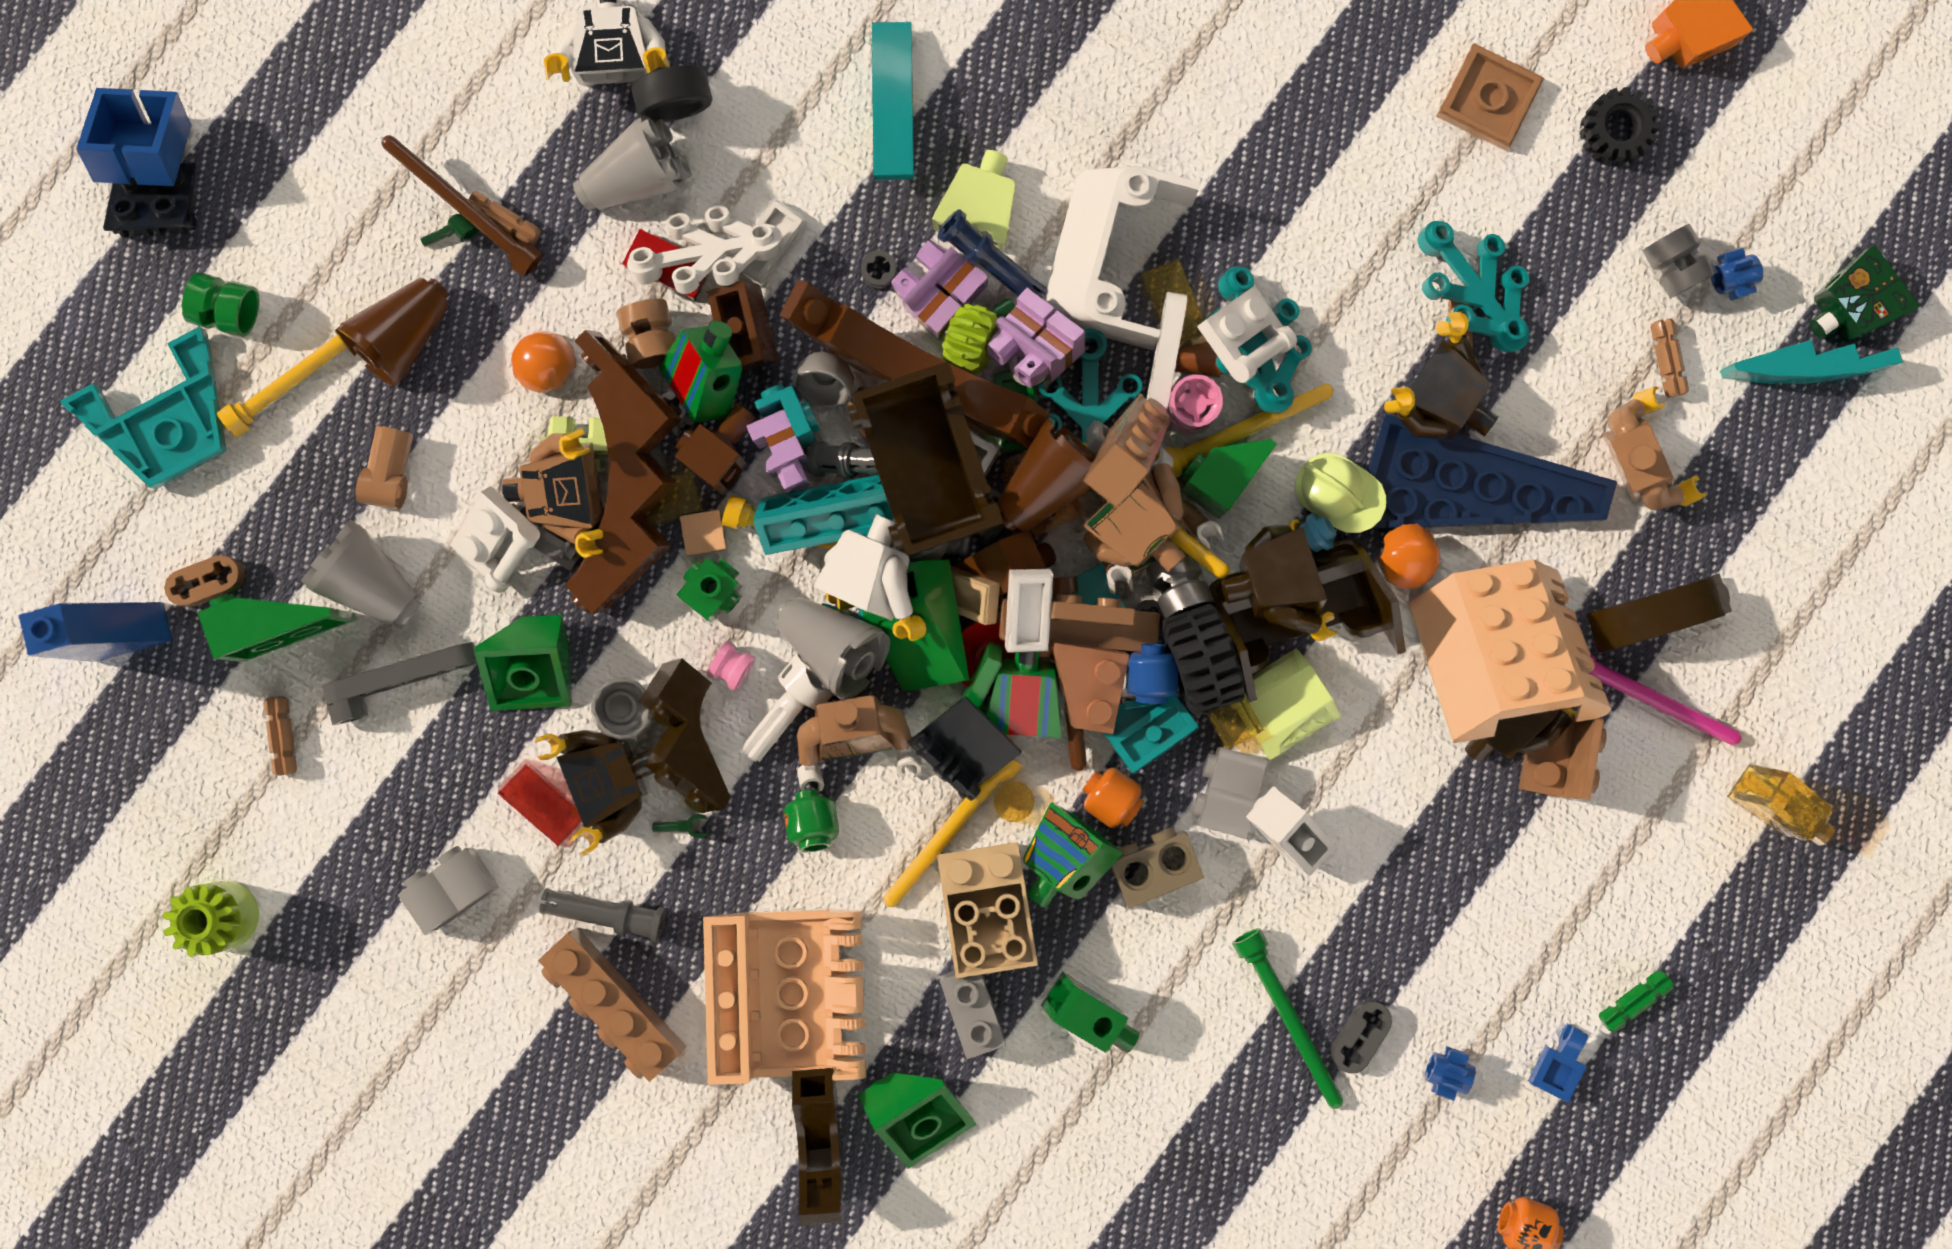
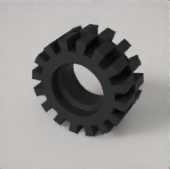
M1623 87L1619 92L1617 88H1614L1606 95L1605 93L1602 94L1587 109L1586 115L1581 119L1580 123L1584 128L1579 134L1580 139H1587L1582 145L1585 151L1590 148L1595 151L1590 156L1596 161L1599 157H1603V165L1609 166L1615 162L1616 167H1619L1627 162L1629 164L1634 162L1651 148L1650 146L1658 137L1655 133L1660 130L1661 122H1655V119L1660 116L1658 109L1651 111L1649 108L1654 103L1650 97L1645 102L1640 99L1644 92L1637 90L1632 95L1630 94L1631 87ZM1620 113L1628 117L1634 127L1632 137L1626 141H1618L1611 137L1606 130L1608 116Z

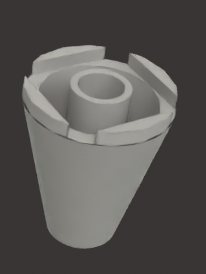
M802 597L786 601L777 613L778 630L830 693L841 700L851 699L862 692L871 683L866 679V676L873 667L880 671L886 660L890 648V637L880 627Z

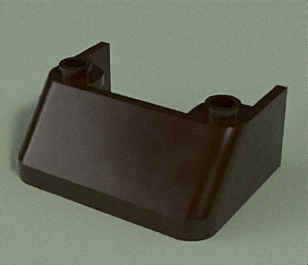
M1341 539L1334 541V547L1328 551L1322 549L1319 552H1315L1310 549L1327 598L1322 611L1316 614L1322 615L1326 612L1334 614V620L1327 622L1326 626L1331 627L1342 623L1349 634L1362 638L1384 632L1397 654L1405 653L1399 601L1361 543L1352 539ZM1236 572L1225 578L1216 579L1210 584L1209 589L1215 602L1213 607L1220 613L1233 642L1244 678L1245 695L1250 703L1257 700L1252 674L1258 673L1269 664L1270 654L1268 646L1309 633L1270 623L1266 618H1256L1249 599L1228 604L1223 594L1222 580L1241 575V572Z

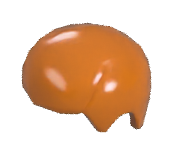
M539 331L523 337L514 348L511 356L514 377L525 389L538 393H548L564 386L571 371L576 368L577 362L573 346L562 335L549 331Z
M1418 524L1401 525L1388 532L1384 537L1383 553L1377 557L1385 580L1402 589L1418 588L1426 585L1437 572L1441 560L1438 544L1431 532Z

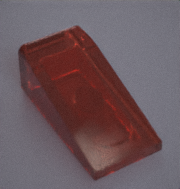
M527 759L498 787L497 794L557 846L582 822L576 806Z

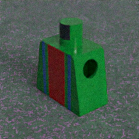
M712 321L708 326L686 328L680 331L659 366V370L693 423L726 418L731 411L742 372V363L728 343L732 330L726 323L721 321Z
M1040 651L1015 652V659L1002 658V665L990 688L985 715L1005 735L1061 738V714L1055 663L1051 661H1039Z

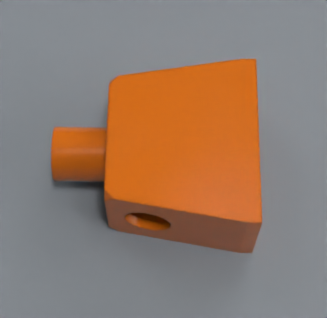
M1674 0L1651 23L1653 30L1658 36L1645 44V50L1648 57L1656 64L1672 56L1679 67L1686 68L1733 48L1753 31V28L1733 0Z

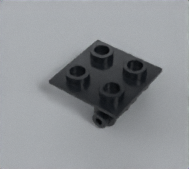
M195 163L180 164L174 186L138 185L135 178H131L130 184L112 183L103 225L104 231H112L114 234H120L122 238H128L134 235L153 236L154 231L158 236H164L166 229L169 234L181 233L183 235L189 234L190 230H195L197 226L194 214H187L196 169Z
M967 696L963 697L907 742L916 751L915 754L918 757H923L933 767V772L939 773L944 782H948L958 791V796L961 799L966 797L969 801L974 800L980 794L981 789L978 787L980 784L1022 754V751Z

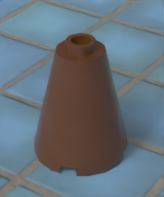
M419 277L343 321L335 330V333L354 356L358 354L367 363L365 367L390 387H394L402 382L449 308L446 300L449 294L435 279L430 278L427 281Z
M1048 418L1043 423L997 501L1003 524L1013 532L1018 528L1024 532L1030 530L1092 489L1083 480L1096 456L1066 427L1062 426L1056 431L1053 428L1056 420L1053 418Z

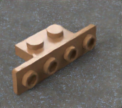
M1058 594L1057 602H1051L1049 644L1050 640L1104 649L1138 652L1141 651V644H1158L1160 614L1157 612L1121 608L1122 600L1097 598V605L1082 604V596ZM1004 599L1001 606L999 638L1001 640H1005L1008 599Z

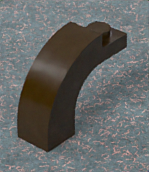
M1719 573L1648 596L1608 606L1586 615L1598 652H1603L1725 616L1727 613L1732 612L1729 604V591L1726 585L1723 584Z
M833 1068L792 1071V1109L796 1125L799 1158L798 1216L800 1225L842 1222V1195H844L843 1157L836 1081L832 1078Z

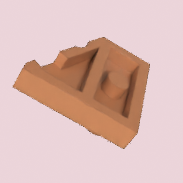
M1050 640L1049 646L1058 668L1059 676L1057 677L1061 692L1064 693L1067 702L1065 707L1070 725L1076 729L1113 734L1129 654L1123 651Z

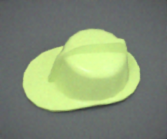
M1324 453L1310 458L1300 468L1296 477L1295 491L1299 502L1319 518L1322 516L1327 517L1334 528L1343 532L1361 533L1373 528L1381 520L1386 510V494L1382 484L1372 474L1341 455Z

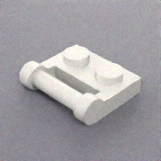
M1255 286L1197 326L1231 376L1240 383L1250 380L1255 376L1260 366L1279 352L1285 353L1297 343L1295 332L1288 326L1281 324ZM1262 331L1268 341L1248 356L1242 355L1238 347Z
M490 486L479 494L450 546L486 577V585L492 591L503 593L512 583V573L527 549L534 547L540 538V532L533 523ZM511 531L513 533V542L499 563L494 557Z

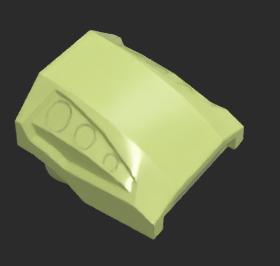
M1297 648L1252 675L1257 697L1256 701L1249 703L1246 695H1244L1243 701L1234 703V706L1259 742L1268 760H1272L1312 733L1341 717L1326 687Z

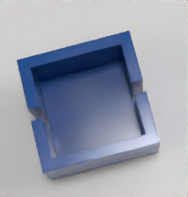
M95 89L76 147L93 182L130 184L131 178H135L138 185L174 186L192 127L177 92L140 90V100L152 123L148 124L133 89Z

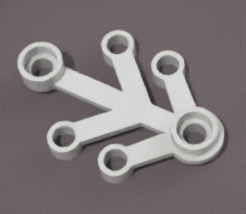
M722 205L713 206L705 213L709 229L713 232L724 231L736 237L724 240L692 226L688 215L676 213L671 215L666 221L670 237L675 240L683 239L696 246L655 253L647 247H640L631 252L627 266L632 280L637 284L646 285L657 281L663 273L662 268L697 261L692 267L683 266L673 272L672 279L677 292L688 294L695 291L699 286V282L711 270L717 284L728 286L738 280L739 274L754 259L767 261L776 257L781 250L782 234L776 226L770 224H757L751 227L731 218L727 207ZM737 253L733 259L725 258L727 255Z

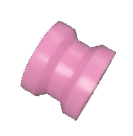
M726 641L714 657L707 675L713 679L721 678L725 680L727 687L736 691L749 673L755 661V656L750 653L742 654L738 652L733 643Z

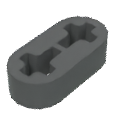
M1375 1000L1360 1002L1354 1008L1333 1041L1331 1058L1333 1063L1342 1071L1349 1074L1363 1071L1387 1036L1392 1026V1016L1383 1004ZM1378 1009L1377 1017L1381 1020V1024L1378 1027L1371 1025L1366 1033L1362 1035L1361 1033L1367 1024L1366 1020L1362 1018L1363 1014L1366 1011L1374 1013ZM1360 1038L1361 1041L1355 1050L1360 1055L1359 1059L1356 1062L1350 1059L1344 1064L1345 1056L1341 1053L1344 1046L1348 1048L1353 1047L1357 1039Z

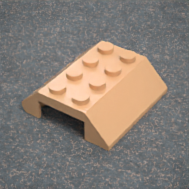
M1531 559L1457 572L1409 602L1413 622L1453 744L1494 737L1498 720L1578 706L1575 720L1580 722L1603 717L1611 711L1606 693L1602 691L1603 685L1601 680L1588 674L1593 671L1595 664L1590 657V651L1581 627L1577 622L1575 612L1565 606L1568 603L1567 601H1569V596L1564 589L1565 585L1557 569Z
M861 910L756 911L703 917L708 1085L748 1084L753 1078L792 1077V1071L823 1068L834 1069L833 1080H857L867 1077L866 1059L849 1057V1055L865 1054L866 1044L858 1041H844L842 1029L853 1031L865 1027L864 1017L848 1015L864 1012L863 976L847 974V972L863 970V960L840 958V945L855 947L862 944L861 934L845 933V930L862 929Z

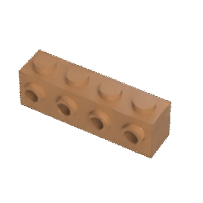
M579 928L569 931L538 960L544 967L541 972L546 980L556 988L561 986L571 996L569 1000L571 1007L581 1017L586 1018L589 1016L599 1027L596 1032L600 1039L608 1047L613 1049L616 1046L627 1058L624 1061L626 1067L637 1078L641 1079L644 1076L650 1083L687 1047Z

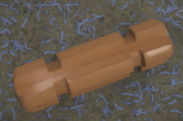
M474 191L470 195L468 200L511 237L515 236L519 242L523 241L526 244L532 243L535 245L541 234L540 229L527 220L523 222L521 216L495 201L491 202L487 196L478 191Z
M1673 319L1655 321L1651 324L1650 329L1653 340H1657L1658 343L1654 347L1661 377L1665 376L1666 380L1662 382L1665 396L1669 398L1682 396L1689 392L1687 376H1682V371H1685L1679 340L1674 339V335L1677 334L1675 321Z
M284 696L269 697L264 699L263 706L265 715L269 716V721H266L269 752L274 753V759H270L272 773L276 776L293 774L297 771L296 756L292 757L291 751L295 750L291 718L287 719L286 713H290L287 697Z

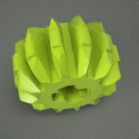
M966 303L963 307H959L956 310L955 316L950 319L948 330L945 331L946 337L942 344L944 349L942 353L943 360L949 361L950 364L973 375L983 371L988 361L991 360L987 354V344L997 333L996 320L998 317L996 313L988 311V308L977 304L974 306Z

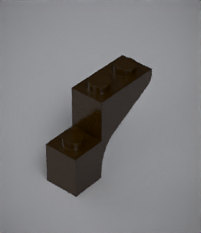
M681 658L663 663L638 701L649 710L648 714L654 721L668 726L644 766L655 774L654 779L659 784L668 789H674L685 798V804L694 811L705 813L724 810L729 802L730 795L700 725L701 705L712 682Z

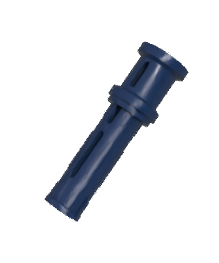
M958 209L944 221L938 232V239L943 243L948 241L963 253V259L967 263H978L1017 296L1028 288L1043 299L1044 296L1040 295L1039 292L1046 294L1047 288L993 244L992 235L987 231L981 232L966 219L965 212Z

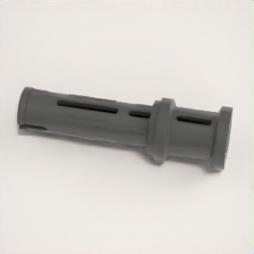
M815 441L809 448L807 464L810 473L814 477H824L827 473H837L843 478H853L862 472L878 474L870 449L860 448L854 442H844L841 446H831L824 441Z
M549 888L544 890L541 900L549 902L540 904L539 910L540 914L544 915L549 914L611 927L618 936L625 937L628 933L648 937L652 943L656 944L662 938L667 918V909L664 907H659L657 910L635 906L631 900L614 904L558 892Z

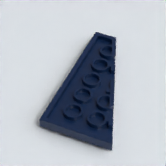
M1384 414L1380 421L1366 471L1382 484L1386 494V510L1381 520L1369 530L1396 529L1401 525L1418 524L1424 528L1604 521L1608 518L1617 481L1457 434L1452 440L1444 438L1441 440L1416 438L1408 431L1398 417Z

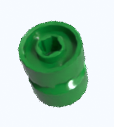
M198 272L189 279L185 287L181 306L184 321L189 324L209 329L217 326V329L221 332L245 337L251 332L258 316L259 293L254 286L235 281H229L225 284V281L220 277Z

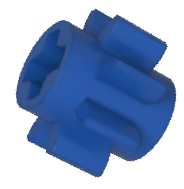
M1739 248L1717 256L1719 264L1715 265V268L1718 272L1711 276V282L1718 294L1728 293L1730 301L1757 292L1755 284L1763 280V267L1755 254L1745 256L1744 248Z
M1448 1046L1445 1047L1444 1055L1434 1052L1428 1061L1425 1071V1081L1433 1084L1431 1092L1455 1101L1457 1093L1467 1095L1472 1088L1476 1074L1475 1066L1467 1063L1469 1055Z

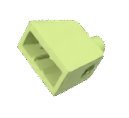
M986 150L980 168L962 164L932 218L933 230L939 231L944 221L953 212L961 209L966 213V219L981 232L987 231L992 235L993 244L1004 253L1016 181L1002 176L1008 157L994 150Z

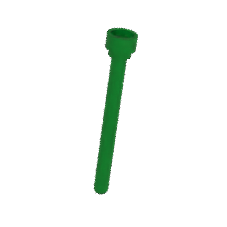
M1260 928L1244 933L1232 942L1239 958L1245 959L1247 964L1252 963L1328 1106L1332 1109H1339L1343 1105V1098L1266 957L1268 954L1266 948L1268 941Z

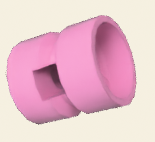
M1193 374L1181 379L1173 388L1169 398L1167 416L1171 419L1170 425L1172 428L1183 435H1196L1207 430L1216 420L1222 409L1223 396L1220 387L1214 380L1204 375Z

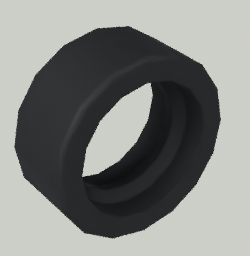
M679 65L652 71L633 82L631 88L638 117L646 115L654 122L659 119L669 122L691 117L710 107L713 101L706 72L702 67L693 65Z

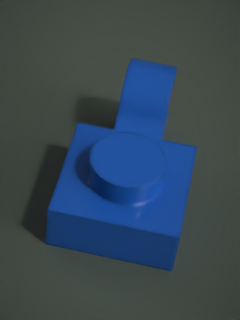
M1567 1023L1561 1032L1557 1050L1545 1045L1528 1082L1569 1103L1587 1067L1576 1059L1585 1046L1589 1035Z

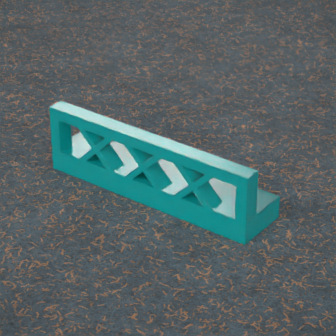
M879 475L761 498L753 522L764 554L769 555L839 541L843 532L847 530L867 536L876 515L893 522L894 519Z

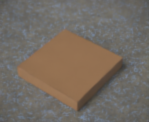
M1473 43L1436 117L1507 151L1544 77Z

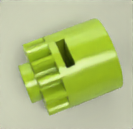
M223 880L186 887L181 895L170 898L173 907L171 911L164 912L162 915L164 919L170 920V927H167L163 933L165 936L173 935L176 941L172 945L174 950L184 948L187 950L189 957L197 955L209 956L237 948L247 942L257 928L259 908L255 897L245 886L234 881Z

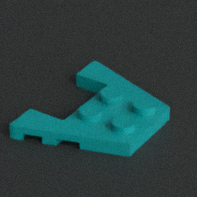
M200 326L167 343L186 380L117 418L113 414L100 387L95 384H90L60 400L65 409L83 422L84 426L94 436L100 438L113 451V454L149 488L158 489L227 452L223 424L217 416L220 406L209 338L206 330Z

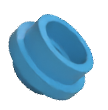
M1315 513L1308 515L1306 522L1301 524L1300 528H1304L1311 549L1319 552L1322 549L1328 551L1333 548V538L1336 537V531L1328 518L1325 516L1319 518Z

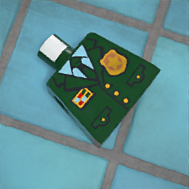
M1874 244L1852 257L1815 294L1814 301L1822 312L1809 321V326L1814 335L1819 339L1825 340L1837 331L1842 340L1848 342L1916 310L1920 305Z

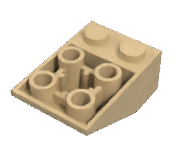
M1018 842L938 854L937 860L956 979L1038 966Z

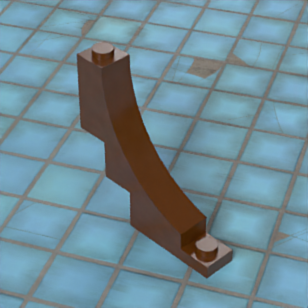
M799 279L779 315L832 354L838 355L855 370L886 381L946 362L886 330L849 306L834 302L810 283ZM950 364L956 381L954 382L957 391L955 396L960 397L961 407L968 427L1029 449L1043 423L1051 414L1025 395L998 386Z
M584 330L574 342L584 351L581 354L582 359L598 372L602 370L587 387L596 404L607 444L609 465L608 493L604 514L599 527L603 531V538L595 540L596 546L599 549H603V554L585 558L565 586L571 591L573 602L581 610L597 614L607 612L671 546L645 515L677 482L656 461L650 452L682 418L601 332Z

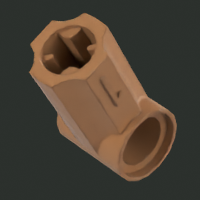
M376 426L368 465L361 470L356 484V500L358 503L393 510H400L403 507L408 489L405 471L413 434L395 428Z

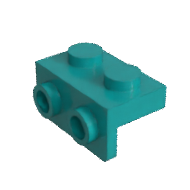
M783 384L768 388L760 394L762 398L754 402L763 418L784 409L796 438L803 449L817 441L814 432L821 429L808 401L800 403L792 386L784 388Z

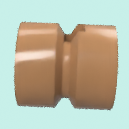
M664 299L642 300L618 309L616 314L621 334L629 337V340L624 344L628 362L635 369L660 366L676 340L675 333L668 331V328L672 325L667 301Z

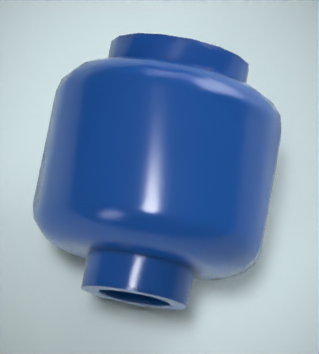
M1141 644V651L1133 652L1129 655L1126 669V690L1128 693L1136 696L1135 701L1139 703H1168V697L1175 695L1179 688V670L1172 653L1166 652V645Z

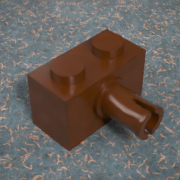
M741 280L728 286H721L706 291L713 321L724 322L732 330L728 343L742 363L741 373L779 363L759 284Z
M735 403L734 408L715 431L712 429L709 431L701 424H699L695 431L691 428L688 429L676 445L679 451L675 457L687 469L722 496H725L748 466L744 459L736 452L734 445L747 430L746 426L755 422L756 417L744 407Z
M1028 530L999 540L958 562L955 566L999 583V607L1002 606L1004 599H1008L1009 570L1046 569L1055 564L1056 555L1052 546L1046 542L1036 546Z

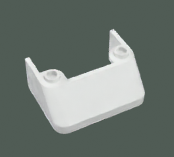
M1142 166L1090 169L1083 172L1077 178L1047 284V291L1044 295V301L1054 307V313L1058 310L1083 330L1088 328L1101 331L1105 338L1153 350L1161 330L1122 320L1125 308L1123 292L1112 283L1098 280L1119 204L1132 208H1141L1149 204L1154 197L1192 207L1201 182Z

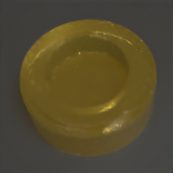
M1017 781L1007 782L996 791L994 807L998 815L1004 820L1019 822L1031 814L1034 808V796L1025 784Z

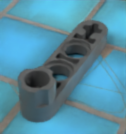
M469 642L322 685L332 725L349 723L369 716L364 697L477 664L474 653L475 643Z

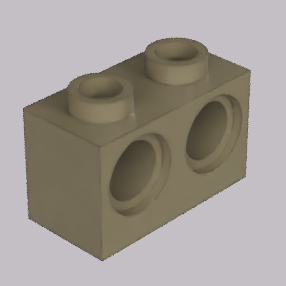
M1170 827L1151 835L1152 843L1138 848L1137 843L1132 842L1118 848L1123 854L1114 863L1111 870L1124 903L1128 908L1205 878L1185 831L1182 830L1176 833L1174 827ZM1177 846L1183 852V862L1175 869H1168L1163 864V853L1169 847ZM1132 862H1141L1146 868L1145 878L1137 884L1128 883L1124 876L1126 867Z

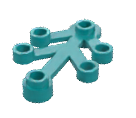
M1444 221L1430 222L1418 234L1417 242L1419 248L1428 256L1437 257L1441 255L1464 286L1450 283L1445 274L1435 272L1422 284L1424 295L1431 300L1442 298L1462 303L1450 312L1464 313L1468 319L1469 326L1467 331L1489 336L1491 343L1496 349L1502 352H1516L1522 349L1528 343L1530 336L1527 323L1520 317L1521 289L1529 282L1528 272L1523 267L1516 265L1502 274L1501 285L1505 289L1502 308L1495 299L1497 258L1505 251L1503 239L1496 234H1489L1478 243L1477 253L1480 256L1478 276L1454 245L1453 228ZM1487 243L1493 246L1495 252L1488 248ZM1511 275L1517 278L1519 284L1512 280ZM1432 282L1439 285L1440 291L1433 287ZM1467 305L1481 308L1488 318L1475 316L1473 310ZM1447 314L1446 321L1451 323V320Z
M1238 266L1230 268L1218 281L1220 294L1230 302L1254 286V277L1251 271L1245 267ZM1289 298L1282 299L1272 309L1283 326L1291 324L1300 314L1297 303ZM1282 308L1288 311L1289 316L1283 313ZM1216 309V310H1214L1213 312H1211V313L1205 318V320L1208 319V318H1209L1210 316H1212L1213 314H1215L1216 312H1218L1220 309ZM1260 331L1239 346L1238 350L1242 355L1244 353L1248 356L1266 343L1268 339ZM1296 335V345L1300 347L1301 353L1297 352L1295 347L1285 352V357L1277 371L1271 358L1258 368V372L1256 371L1254 377L1245 382V384L1255 390L1254 399L1261 410L1267 413H1281L1292 405L1294 391L1289 382L1299 362L1308 357L1312 351V345L1305 336ZM1217 356L1216 365L1218 369L1225 374H1230Z
M1091 328L1084 329L1085 342L1093 341L1097 345V351L1093 354L1084 352L1079 357L1082 360V405L1062 386V381L1059 377L1054 380L1058 386L1057 391L1054 393L1044 391L1042 385L1047 379L1038 384L1039 394L1045 399L1053 400L1082 429V443H1087L1086 429L1094 420L1104 424L1127 400L1135 399L1142 390L1140 378L1134 374H1126L1120 379L1117 388L1098 406V360L1105 354L1107 340L1101 331ZM1127 380L1135 382L1137 385L1136 392L1126 393L1122 387L1123 383ZM1050 413L1049 418L1056 420L1058 425L1056 431H1058L1062 427V421L1059 416Z

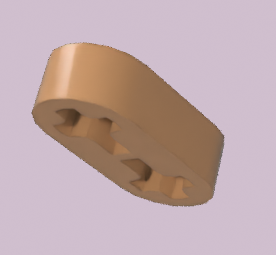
M223 555L213 556L170 574L164 586L165 595L169 601L176 605L186 607L200 605L239 589L245 580V568L235 558ZM221 565L232 569V573L227 575V583L221 580L210 581L209 577L221 573ZM183 580L192 583L200 582L201 584L189 590L190 597L181 595L178 592V589L184 586Z

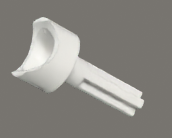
M796 653L778 676L780 683L787 692L781 696L741 747L742 752L746 753L755 762L762 760L800 713L804 705L816 710L817 705L827 703L833 696L816 674L806 668L798 653Z

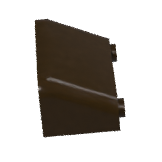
M949 361L852 393L854 404L847 406L854 430L863 428L895 522V525L888 527L895 550L904 549L906 556L999 527L1004 523L998 504L994 503L993 498L989 496L992 491L990 485L987 484L961 407L960 397L955 396L957 391L954 382L956 381Z

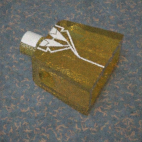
M1749 764L1727 795L1729 799L1782 835L1807 842L1813 841L1816 845L1821 846L1827 843L1834 834V826L1826 821L1832 813V807L1791 772Z

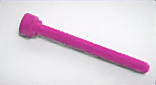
M1590 651V657L1593 659L1595 668L1588 674L1599 678L1602 683L1729 745H1737L1741 742L1742 736L1738 730L1596 662V657L1591 655Z

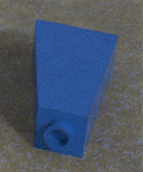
M163 602L59 603L18 614L27 654L33 657L98 662L173 641Z

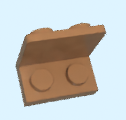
M1571 717L1572 724L1552 746L1524 754L1518 790L1566 799L1589 801L1591 793L1594 794L1597 791L1600 781V772L1596 769L1598 752L1601 753L1604 750L1607 739V731L1603 728L1604 719L1597 718L1576 722L1575 717Z

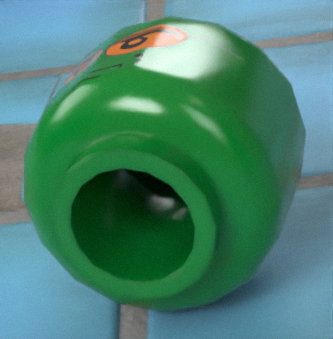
M805 790L796 793V800L791 801L784 808L788 842L799 847L800 852L805 853L830 848L831 841L836 839L839 834L835 802L829 797L820 796L818 790Z

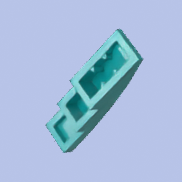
M872 22L874 180H914L911 22Z
M1808 340L1733 363L1721 369L1720 373L1722 378L1756 383L1807 384L1843 380L1870 374L1901 364L1903 360L1898 347L1859 358L1855 343L1816 355L1812 340Z

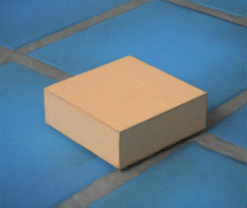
M720 510L680 516L687 557L727 550Z

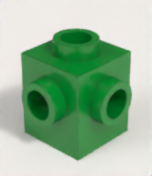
M708 557L703 563L697 560L683 576L686 583L676 596L704 619L713 623L722 611L726 615L729 614L741 600L742 595L738 592L743 585L735 580L740 573L722 558L717 563ZM712 582H717L716 590L709 593V585Z

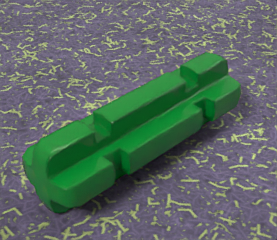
M1655 971L1646 978L1647 983L1642 984L1640 982L1616 1000L1615 1007L1608 1006L1600 1012L1598 1017L1601 1023L1612 1033L1620 1030L1626 1025L1625 1020L1630 1019L1632 1021L1655 1004L1657 996L1663 998L1673 990L1674 985L1664 972Z

